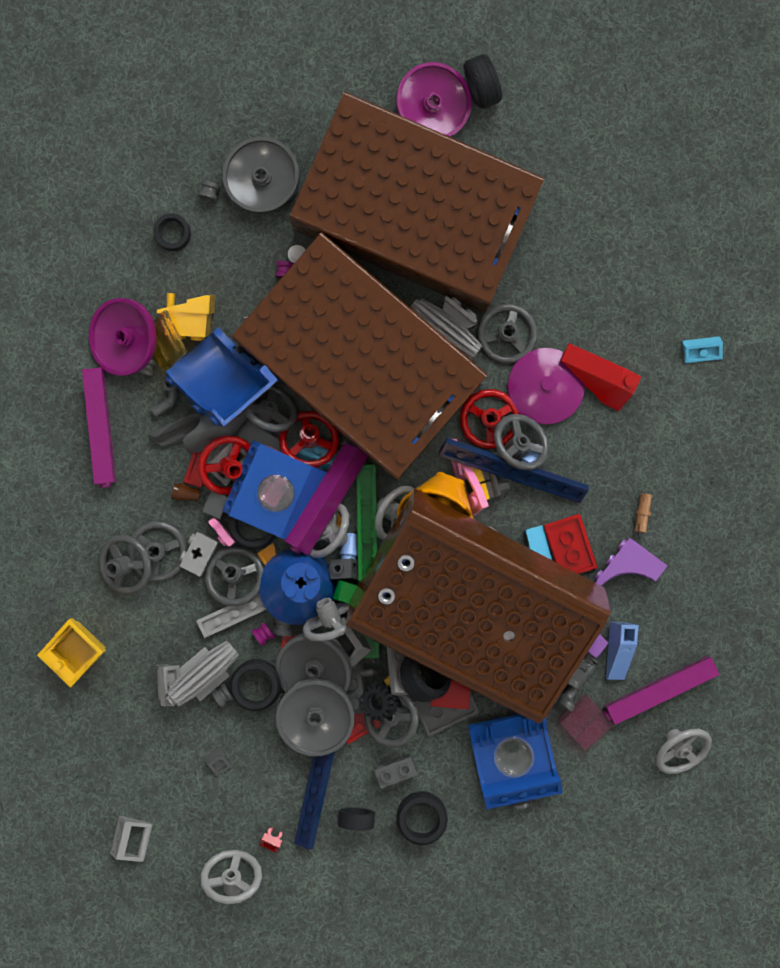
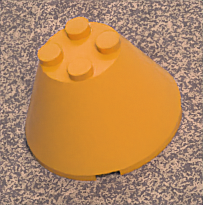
M437 472L435 476L416 488L473 518L463 480L443 472ZM413 491L408 493L401 500L398 506L397 516H399L400 512L402 511L404 505L406 504L407 500L409 499Z

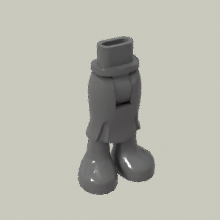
M587 652L567 683L570 687L559 698L557 703L572 713L575 709L573 699L577 692L581 691L583 684L593 674L596 665L599 663L597 660L602 654L595 658Z

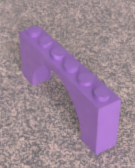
M629 538L628 541L623 540L617 548L620 550L616 556L612 555L606 562L608 567L604 572L600 570L594 579L596 584L603 586L614 577L635 574L656 582L667 568V565ZM599 634L588 652L595 658H598L609 643Z

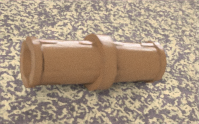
M640 493L639 507L636 510L635 532L647 533L653 495Z

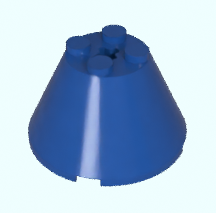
M290 549L276 554L265 565L261 576L259 594L264 607L275 619L290 625H304L308 619L319 616L316 611L317 602L324 598H330L331 601L334 600L333 595L336 583L335 580L330 579L329 564L323 558H312L310 555L302 552L298 555ZM295 582H301L303 585L302 588H298L299 586L295 584Z

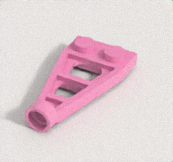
M451 460L455 478L463 480L464 483L468 479L473 488V492L468 494L465 483L464 487L474 517L489 506L483 489L470 466Z

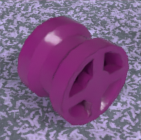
M276 261L278 269L275 277L281 279L294 263Z
M265 622L261 624L260 628L252 630L253 635L262 646L269 639L275 638L272 630Z

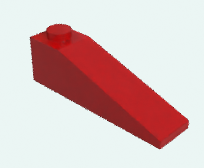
M568 343L560 360L585 384V387L602 404L616 411H620L631 398L641 379V376L570 343Z

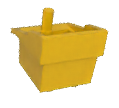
M167 293V307L157 310L159 314H166V335H171V339H186V336H191V340H205V337L210 335L212 314L215 310V295L188 299L187 303L174 306L175 293Z
M71 618L60 628L37 656L71 688L104 654L106 647L79 621Z

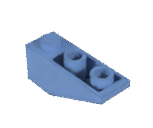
M610 622L606 670L607 680H625L637 647L639 625L628 622Z

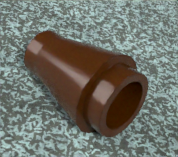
M180 482L179 484L174 483L171 498L176 499V501H198L200 490Z

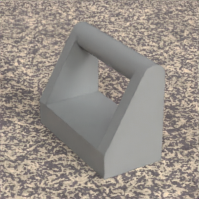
M233 443L217 446L210 452L206 464L219 463L223 457L229 455ZM241 448L239 452L244 457L239 462L242 465L247 453ZM211 472L225 486L233 480L226 476L222 478L217 472Z
M343 617L340 621V624L342 626L346 624L347 618ZM351 629L345 634L355 647L354 652L349 658L353 667L372 649L361 633ZM339 637L332 639L341 646V644L337 640Z
M159 664L156 665L158 703L160 706H171V703L166 699L168 696L167 691L179 678L180 668L179 665Z
M119 816L110 854L117 860L144 862L153 823ZM132 826L144 827L138 855L125 852Z

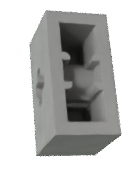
M197 532L196 535H191L188 541L190 546L187 552L183 551L179 561L181 562L180 567L201 577L219 541L201 532ZM200 548V553L202 554V556H198L197 558H195L196 554L194 553V550H198Z

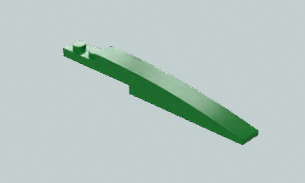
M363 465L356 476L358 585L377 554V533L374 528L376 516V465ZM363 635L372 649L364 658H379V642Z

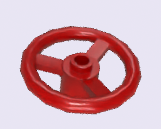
M495 389L480 390L472 394L463 404L460 413V427L465 437L475 446L483 449H497L494 441V428L501 420L502 416L509 412H512V414L520 413L506 393ZM483 397H496L503 400L507 405L499 410L489 408L483 411L473 404ZM469 412L478 416L481 424L486 428V441L480 440L472 434L467 420ZM487 416H492L493 422H487ZM512 427L506 436L502 438L503 445L513 437Z
M314 411L297 413L298 418L296 422L301 420L303 426L300 430V441L289 450L286 441L288 430L281 431L278 437L280 449L283 454L318 468L328 463L337 453L340 443L339 433ZM310 418L318 420L327 426L331 432L332 443L319 438V429L315 425L310 424ZM319 446L328 450L326 455L318 460L306 461L296 457L304 448L310 449Z
M224 435L213 439L204 447L199 456L198 473L201 482L208 490L221 495L230 494L233 486L219 487L211 482L207 477V473L220 471L227 478L233 479L235 482L236 478L242 474L243 469L241 463L236 460L239 451L243 447L246 453H248L251 446L246 440L238 436ZM233 443L228 456L223 457L219 463L206 464L210 452L217 446Z

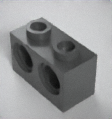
M411 754L374 767L381 788L417 775Z

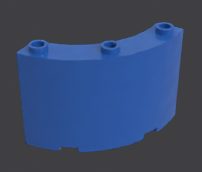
M219 327L164 374L166 375L165 380L172 387L175 385L193 404L192 407L199 415L203 413L215 426L224 427L278 380L266 365H255L253 360L246 354H239L234 350L236 345Z

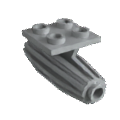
M448 296L445 297L443 309L423 298L420 301L416 299L410 308L472 360L482 348V345L468 330V328L477 325V315L468 308L466 311L461 308V302L453 296L451 299Z
M227 640L210 651L204 647L180 668V676L168 689L166 699L172 706L177 704L178 707L194 697L201 701L229 677L226 670L239 654Z

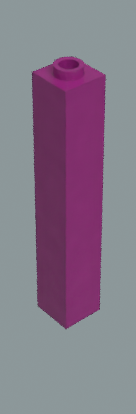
M101 367L82 369L94 484L100 485V488L112 487V483H117L105 370Z
M347 443L343 445L286 538L285 542L291 545L290 550L298 555L301 552L306 555L310 554L368 458L360 449Z
M706 656L605 704L606 710L603 712L608 722L612 721L616 725L720 674L712 658Z

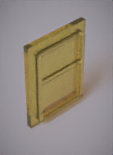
M167 310L163 311L154 321L157 341L153 355L164 373L187 353Z

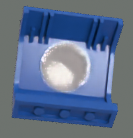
M253 440L242 464V474L236 478L222 511L233 518L286 540L327 472Z
M520 714L468 725L486 810L562 794L561 780L554 762L546 717L540 724ZM509 741H516L520 747L516 752L507 753L503 749L504 744Z

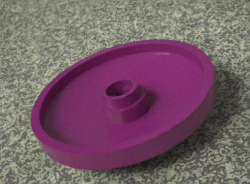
M439 62L422 63L412 68L400 81L395 97L396 110L400 116L451 137L468 120L471 111V94L464 78L452 67Z
M115 298L106 301L96 310L89 327V345L96 362L105 371L120 376L132 375L144 369L153 357L157 341L156 328L152 316L142 304L128 298Z
M553 348L535 349L520 358L513 366L508 379V394L520 415H525L535 420L538 424L548 425L565 420L579 407L583 399L585 384L560 361L564 352Z

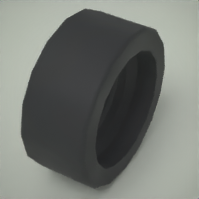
M164 214L158 218L154 225V238L165 250L179 251L186 247L190 241V226L179 214ZM174 221L183 227L184 233L180 241L171 244L162 238L161 230L166 223Z
M350 807L342 808L338 812V826L343 829L365 831L374 828L375 812L370 809Z

